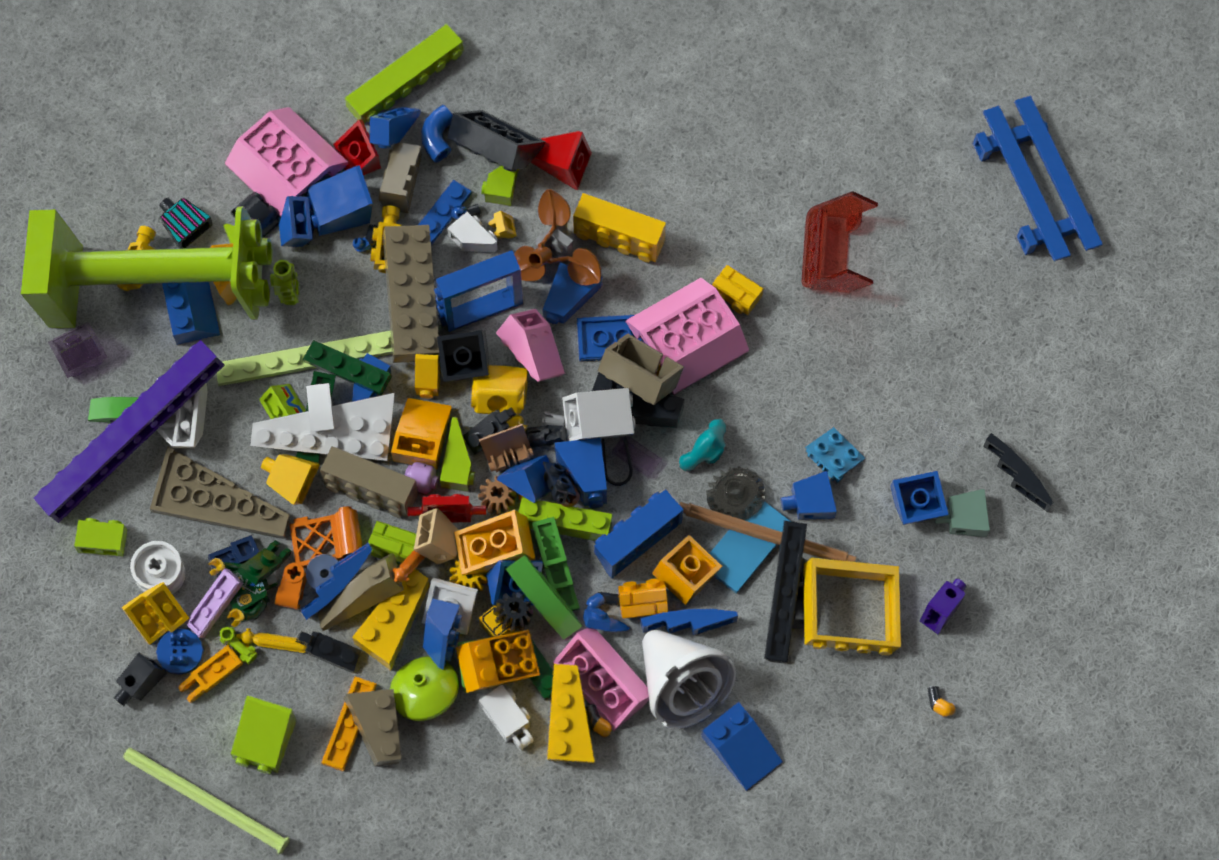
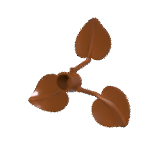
M547 189L540 198L538 215L544 225H552V228L542 242L538 244V248L522 246L516 250L514 255L521 269V280L537 281L546 273L545 264L570 261L568 273L574 282L580 285L600 283L601 267L595 255L589 250L578 248L573 252V258L570 256L552 258L551 250L545 247V243L556 230L557 225L563 226L567 224L571 217V209L568 202L554 190Z

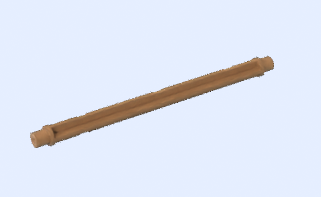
M679 503L683 508V514H686L685 516L780 545L782 535L780 531L692 503ZM805 539L804 553L830 560L855 562L856 556L849 555L848 552Z

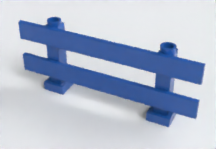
M1031 95L1014 101L1024 125L1010 129L1000 106L983 110L993 135L986 136L985 132L977 133L973 146L981 162L988 160L993 152L1001 150L1037 225V228L1032 230L1029 225L1023 226L1017 234L1018 241L1025 255L1033 253L1036 246L1045 243L1054 262L1070 257L1071 254L1063 237L1074 233L1078 234L1086 251L1102 246L1103 243L1093 225V217L1087 212L1048 132V124L1042 119ZM1033 140L1069 218L1057 222L1054 221L1018 144Z

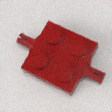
M432 494L428 497H423V505L421 507H408V517L420 516L423 513L438 508L452 523L471 522L473 515H486V505L472 506L469 496H464L463 494H453L452 496Z

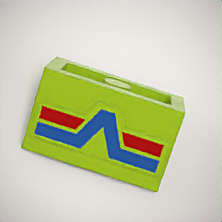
M290 384L271 386L259 399L270 419L306 411Z

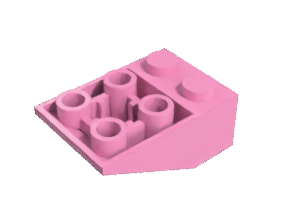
M537 309L510 314L496 332L501 338V342L513 352L517 361L525 366L530 376L537 380V382L562 376L565 372L550 324Z

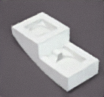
M330 384L306 386L311 432L335 429Z

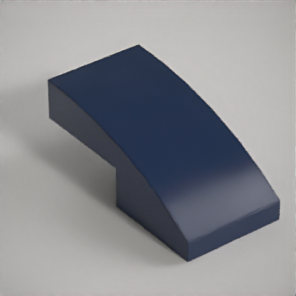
M252 535L231 542L229 547L208 554V560L210 562L214 558H218L222 562L244 564L259 553V550Z

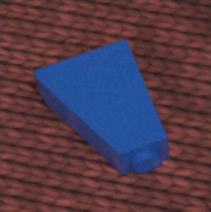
M560 263L542 309L543 317L549 323L558 324L559 322L564 324L602 287V276L598 284L580 285L570 278L568 265Z

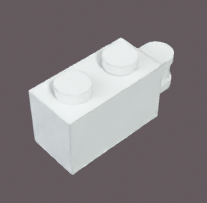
M500 685L481 698L479 704L506 743L512 739L521 751L534 742L532 736L527 731V728L530 727L528 721L530 716L524 707L519 708L515 703L517 698L510 688L506 690L503 685ZM523 732L525 736L518 740L516 736Z

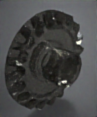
M738 466L737 468L729 467L726 473L721 470V477L713 476L716 482H709L708 484L713 489L706 491L707 503L711 510L747 520L753 517L763 506L766 490L762 479L756 472L750 471L749 468L744 469ZM735 489H739V490H740L738 493H735V494H734V493H730L732 490H735Z

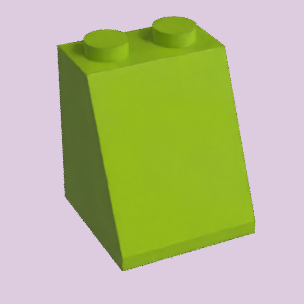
M247 695L231 751L232 758L236 760L235 763L243 767H248L249 764L257 766V770L265 774H271V771L278 773L297 721L293 710Z

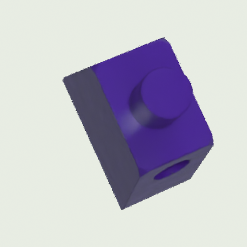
M955 579L953 583L946 581L927 604L919 622L936 634H939L965 597L964 590L967 587L966 584L960 579Z

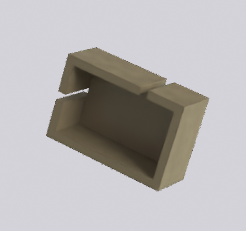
M627 333L605 349L598 372L622 385L624 388H629V391L642 397L644 401L655 405L676 389L684 366L666 357L657 376L656 373L663 354Z

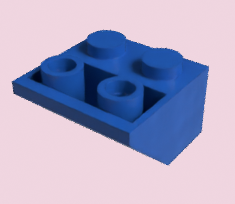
M433 598L426 615L423 649L434 663L444 670L446 662L452 660L454 653L452 646H457L460 632H457V629L460 628L462 615H459L460 605Z

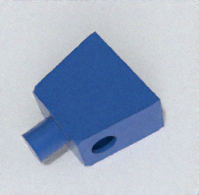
M827 471L794 482L791 489L792 495L780 498L782 510L796 509L798 520L834 519L836 517L837 511Z

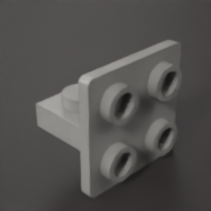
M568 224L563 226L557 225L556 230L545 243V247L552 251L554 258L566 256L573 258V240L566 235L568 233ZM549 225L550 228L536 238L535 249L538 248V244L545 238L552 225Z

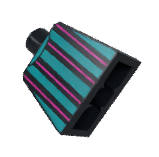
M165 198L159 205L164 211L160 216L161 222L179 249L188 247L213 226L211 217L185 198H181L176 203L170 198Z

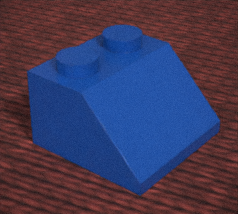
M938 471L892 481L890 488L895 508L903 525L949 515Z

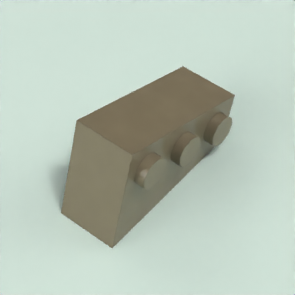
M399 142L394 144L393 149L389 150V163L384 171L379 193V201L382 202V207L395 206L400 209V212L409 213L422 158L421 146Z
M393 689L346 694L344 701L353 716L355 725L361 733L362 740L374 765L399 764L401 761V751Z

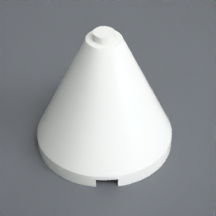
M660 630L649 631L644 636L642 646L650 709L654 717L662 722L665 727L679 729L697 724L712 714L709 709L718 700L722 704L724 703L734 686L736 669L734 663L723 651Z

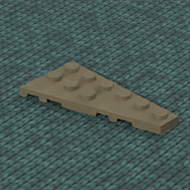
M167 446L150 506L151 512L285 538L290 519L289 514L266 501L260 500L253 496L252 493L244 491L231 481L206 467L200 466L193 462L192 459L179 454L173 448Z

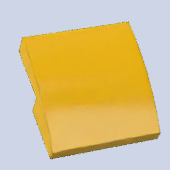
M163 582L143 592L122 607L125 614L149 645L167 631L172 633L190 619Z

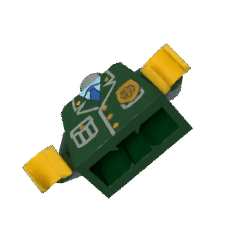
M214 558L208 563V565L216 567V569L210 571L212 576L222 572L225 568L229 569L244 583L230 602L233 610H231L227 618L233 617L236 619L231 625L237 627L240 622L258 619L267 607V603L270 602L266 590L279 585L275 574L272 573L256 586L237 573L239 567L243 564L222 562L218 558Z

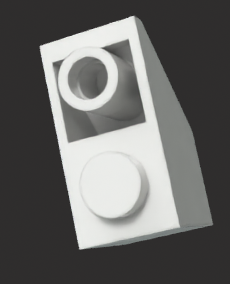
M468 212L447 228L448 236L462 251L495 252L498 250L497 237L490 230L487 232L482 227L483 224L476 216L472 217Z

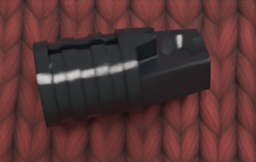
M561 425L529 427L525 433L531 448L564 442L567 429Z

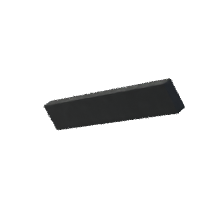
M785 520L783 522L764 659L788 662L807 530L806 523Z

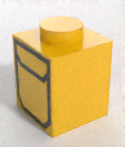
M496 605L479 617V624L490 637L511 633L510 627L502 630L503 623H496L495 619L497 616L493 615Z

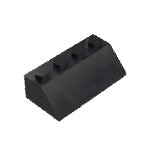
M483 110L453 113L448 138L455 141L456 145L471 149L473 154L483 155L487 157L489 162L498 163L505 170L511 172L526 168L546 143V141Z

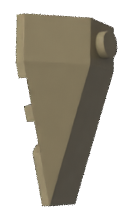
M393 553L373 562L325 607L317 612L323 631L403 591L402 582L394 581V572L392 570L394 567L397 569L398 566Z

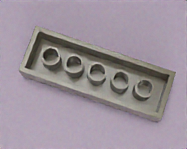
M429 225L384 227L383 242L393 363L415 362L416 354L439 356Z

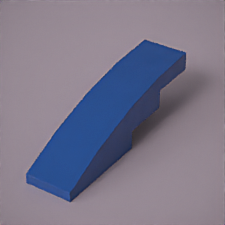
M369 542L330 567L333 577L315 588L319 597L301 608V612L306 620L337 596L360 570L372 551Z
M686 609L641 618L640 625L643 633L666 626L667 632L671 634L690 627L694 636L737 622L738 614L737 611L719 609Z

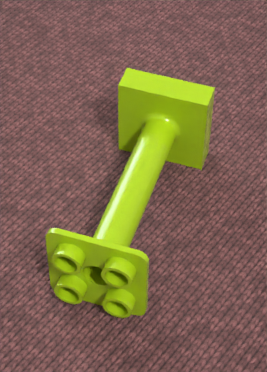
M242 206L236 208L233 247L83 252V245L56 209L29 210L21 295L49 328H76L79 286L231 281L232 292L251 320H257L259 317V307H267L270 300L269 283L266 279L261 278L262 265H271L272 243L270 238H262L260 221L258 219H251L245 207Z

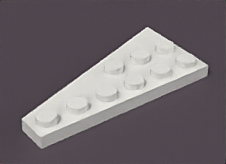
M395 393L332 406L335 429L311 432L309 411L255 422L252 426L250 446L328 454L331 446L361 458L387 461Z

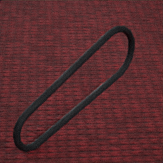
M623 436L629 465V476L620 483L612 481L607 475L604 438L601 439L605 478L614 486L626 484L630 481L633 474L627 436Z

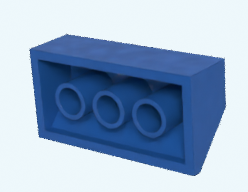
M209 282L162 283L172 333L177 345L221 335Z
M666 489L661 493L656 492L648 500L649 503L644 507L638 506L632 511L629 519L619 521L613 527V531L610 534H603L595 541L594 553L611 579L682 523L683 508Z

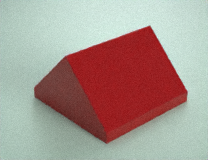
M359 119L333 145L335 150L348 161V164L344 167L345 171L360 166L363 175L381 169L375 146L370 143V136L363 120Z

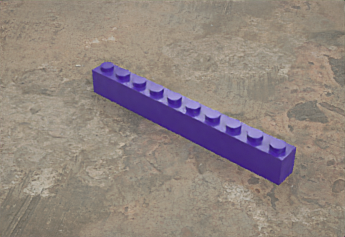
M201 340L192 345L181 359L175 361L164 375L158 377L147 391L141 393L139 398L130 407H127L113 423H110L105 428V431L93 439L86 449L76 455L68 466L59 471L49 484L42 487L33 499L49 517L59 523L220 371L225 364Z

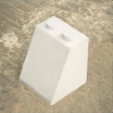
M629 388L578 392L562 398L567 441L592 438L603 439L634 434L636 423L631 412L633 398L629 393Z

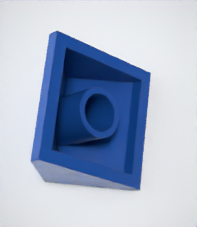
M547 455L532 458L523 463H517L518 465H514L497 478L498 481L533 503L552 491L543 478L546 471L543 462L549 463Z
M499 560L486 573L491 603L493 605L496 604L497 600H502L505 593L511 597L513 592H516L518 598L524 595V602L530 601L506 570L508 566L517 560ZM531 561L538 572H542L543 562Z

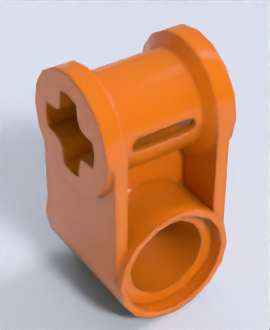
M290 563L285 567L280 586L277 590L275 605L296 610L300 609L299 601L303 599V591L307 581L306 572L300 564ZM296 571H298L300 576L292 579L291 574L295 575Z

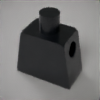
M139 652L116 680V683L122 688L113 698L122 706H125L132 697L141 701L167 672L150 657Z

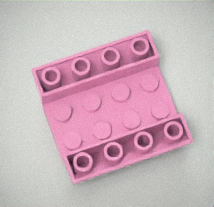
M290 107L272 110L263 116L237 139L225 162V165L253 192H257L268 206L274 207L280 217L282 216L287 196L301 197L308 187L314 185L326 173L333 177L348 164L346 159Z
M702 278L697 279L626 320L627 325L638 340L642 338L645 344L663 354L660 367H662L666 357L684 366L677 387L672 391L673 395L749 352L739 322L717 289Z

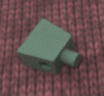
M985 489L949 497L946 503L949 515L935 518L936 524L949 523L950 534L987 537L990 529Z

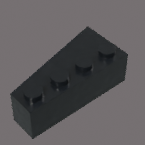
M598 372L592 391L622 389L624 387ZM629 391L633 398L631 412L636 424L670 428L678 427L685 399L668 394L653 405Z

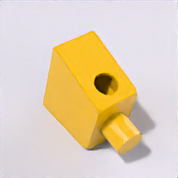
M280 454L277 456L276 461L266 457L261 464V469L270 473L266 484L291 504L297 505L302 504L320 465L292 455Z

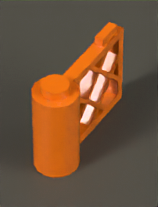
M350 506L339 508V511L334 515L308 520L307 516L294 519V523L290 524L295 563L300 564L302 567H307L312 558L322 554L320 552L328 542L334 545L335 554L332 556L338 560L344 559L361 548L362 539L357 510L352 509ZM331 522L332 529L327 536L317 531L323 523ZM306 527L311 532L302 541L297 537L296 529ZM315 534L324 539L317 550L308 545ZM305 547L315 552L310 560L301 562L300 553Z

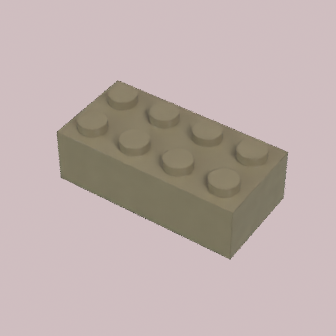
M331 446L320 469L324 484L330 491L338 493L339 490L345 492L350 499L367 501V504L374 509L379 510L381 507L387 509L390 515L401 518V516L408 518V507H413L419 494L415 479Z

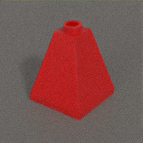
M576 131L540 138L546 141L545 146L531 163L571 188L578 190L592 154L583 132Z

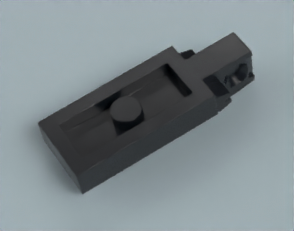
M512 407L502 412L498 409L490 413L463 435L474 455L483 451L479 439L510 427L507 422L517 415Z
M301 631L295 641L306 646L305 651L310 656L351 673L354 672L362 651L315 631L312 632V635Z

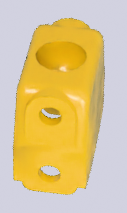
M489 365V375L473 377L471 408H474V411L478 414H490L498 409L502 412L512 407L515 413L519 415L524 410L526 404L527 369L513 366Z

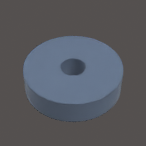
M320 554L312 558L306 568V579L309 585L315 589L333 577L330 567L338 563L339 560L329 554ZM322 569H327L329 571V575L323 577L320 575V571Z

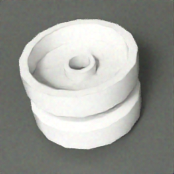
M151 541L143 544L135 551L131 559L130 570L137 586L142 592L163 582L173 595L181 588L185 580L186 569L178 551L164 541Z

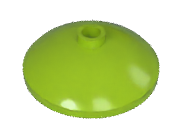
M430 656L416 658L406 663L395 674L390 685V689L394 691L395 708L403 717L415 721L430 720L443 714L453 704L458 694L459 680L453 667L446 662L444 670L440 669Z

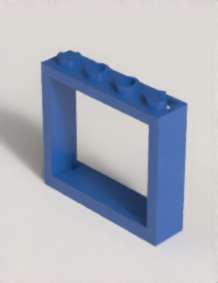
M512 250L436 279L437 288L434 289L436 295L438 317L441 326H446L448 332L523 304L521 269ZM506 278V288L452 308V298Z

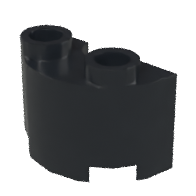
M255 191L230 211V214L235 217L236 208L244 206L251 219H258L260 221L262 238L279 224L276 218L279 215L278 212L271 205L267 207L263 203L262 197Z

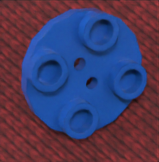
M176 629L172 633L168 632L158 643L156 650L157 659L162 668L169 673L178 675L189 673L197 669L202 660V642L190 630Z

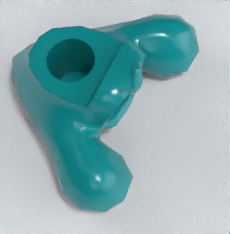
M722 419L712 420L709 423V429L705 430L697 438L692 451L680 456L679 467L682 470L692 471L703 461L708 464H714L717 460H720L726 446L724 442L726 424Z

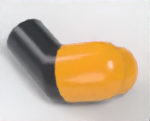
M932 686L927 688L931 709L941 716H952L955 713V706L941 699L939 687Z
M595 704L586 706V714L591 729L602 737L609 736L612 731L611 724L599 716Z

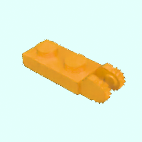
M227 645L194 670L191 676L179 685L178 689L184 692L197 681L200 686L187 697L189 703H193L205 692L210 691L242 666L243 662L231 647Z

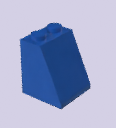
M360 166L353 167L307 188V196L305 197L309 199V209L312 212V216H310L313 229L317 228L319 236L370 223L373 203Z
M601 438L555 443L556 463L564 466L567 475L573 480L583 505L590 508H600L603 504H607V485Z

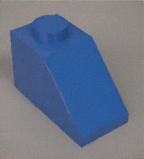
M286 197L279 223L281 246L302 247L313 239L308 197Z

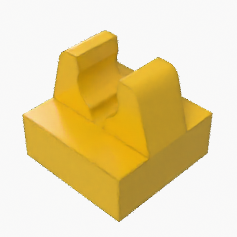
M503 211L494 213V218L489 222V226L497 228L493 232L497 239L516 237L513 216Z

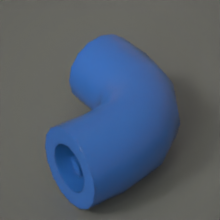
M445 105L439 106L425 119L421 130L422 145L435 163L443 160L451 152V148L443 139V131L451 125L453 115Z

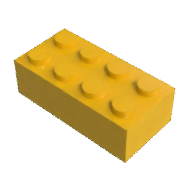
M583 193L573 214V233L582 240H588L589 238L597 241V244L607 248L611 246L617 248L624 255H636L641 261L656 262L665 242L666 222Z

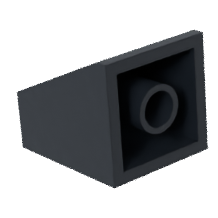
M485 330L437 337L444 382L489 375V351Z

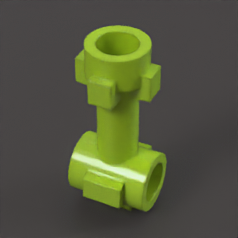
M225 627L219 631L220 642L224 646L231 645L241 654L240 660L243 663L251 664L257 658L258 653L255 652L256 649L252 645L247 648L235 636L236 631L232 627Z

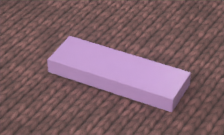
M224 568L185 624L199 638H204L244 583L229 569Z

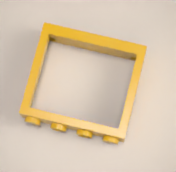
M820 558L809 559L804 564L805 645L813 646L814 649L832 647L836 651L855 649L858 653L877 651L880 655H891L892 652L901 647L899 566ZM816 574L884 581L885 641L817 635Z

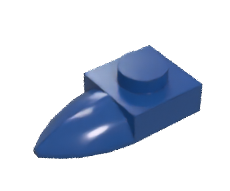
M601 609L584 610L583 620L586 628L613 632L629 630L626 624L609 617Z

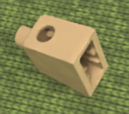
M438 508L419 516L414 551L437 564H441L451 559L454 561L459 560L454 534L458 529Z

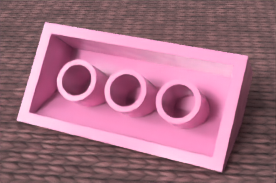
M586 628L578 632L553 661L554 664L578 665L583 697L590 705H596L599 715L611 724L613 731L649 701L648 687L597 629Z

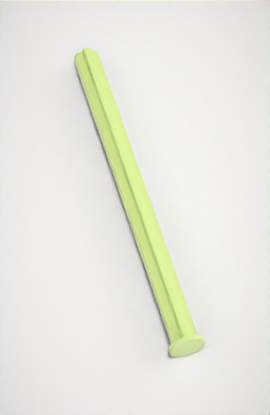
M128 748L123 757L126 761L277 849L279 855L283 853L288 845L289 837L283 838L136 750Z

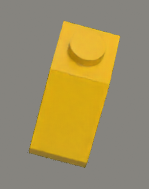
M416 354V395H420L424 399L439 396L441 375L439 356Z

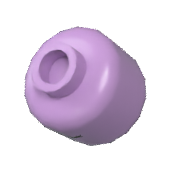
M415 462L406 469L405 476L416 480L418 493L428 494L431 489L437 488L439 476H436L435 467Z

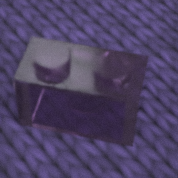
M88 322L48 341L67 378L79 376L83 373V370L91 366H98L103 363L104 359L108 358Z

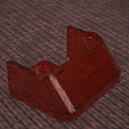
M851 191L809 209L805 222L801 279L804 287L811 290L850 293L873 284L872 279L847 269L849 233L856 231L861 226L862 213L878 207V202Z

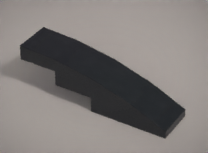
M991 433L983 447L1000 458L997 467L1014 478L1011 487L1046 512H1049L1054 502L1041 481L1008 445Z

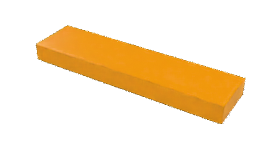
M354 676L348 694L375 691L377 684ZM345 702L321 762L322 765L343 772L359 733V729L355 725L353 716Z

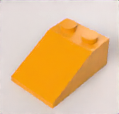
M516 510L454 532L461 573L464 576L488 572L499 560H518L525 554L530 561L535 560L528 518Z

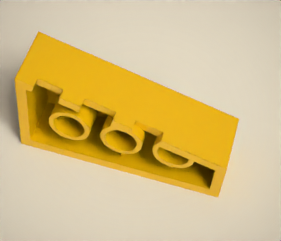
M416 569L407 576L410 578L407 582H402L403 591L380 602L352 637L356 646L390 671L430 587L429 579Z
M554 664L548 760L595 763L578 665Z

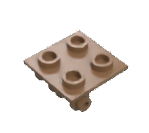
M522 424L479 439L491 472L496 471L497 473L506 469V461L510 468L509 460L513 459L515 465H518L516 458H518L519 463H523L534 457Z

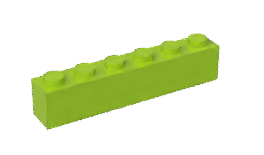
M445 24L346 96V107L357 120L362 119L363 123L370 122V117L378 115L383 109H390L401 96L406 97L410 94L413 87L418 84H424L434 72L442 71L450 60L458 59L464 51L463 41L448 24Z

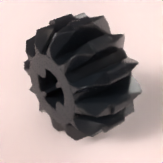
M513 592L511 597L505 593L502 600L496 601L493 615L497 616L495 619L496 623H503L502 630L510 627V631L513 633L517 627L522 631L525 625L531 623L530 617L533 616L534 611L530 609L531 601L524 602V595L518 598L516 592Z

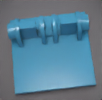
M834 427L805 447L808 453L807 456L818 467L823 465L822 471L828 470V476L837 483L844 478L843 475L865 459Z

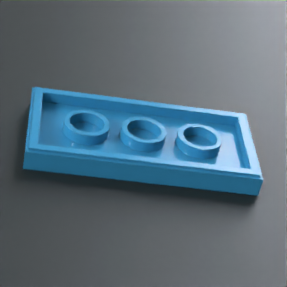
M758 496L738 518L782 532L784 520L790 521ZM729 529L709 553L722 565V568L714 577L737 594L777 544Z

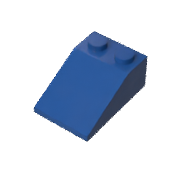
M739 702L702 730L701 737L746 791L783 762L754 719Z

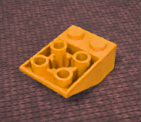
M407 398L391 450L393 461L410 465L420 462L431 465L438 470L452 406Z
M529 630L472 641L456 647L467 693L540 675Z

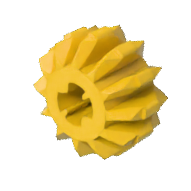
M458 560L455 561L456 567L450 568L452 576L449 579L452 583L477 588L480 591L483 590L482 584L488 583L487 572L471 574L472 578L467 579V576L461 573Z

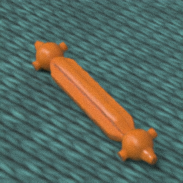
M413 550L400 564V568H393L394 581L407 582L410 579L407 576L416 569L425 557Z

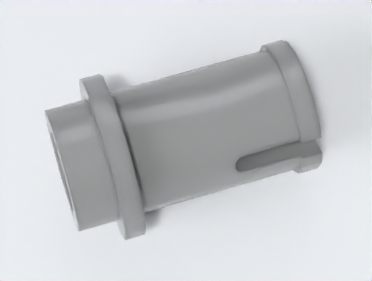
M547 411L544 412L543 426L561 425L566 428L565 416Z

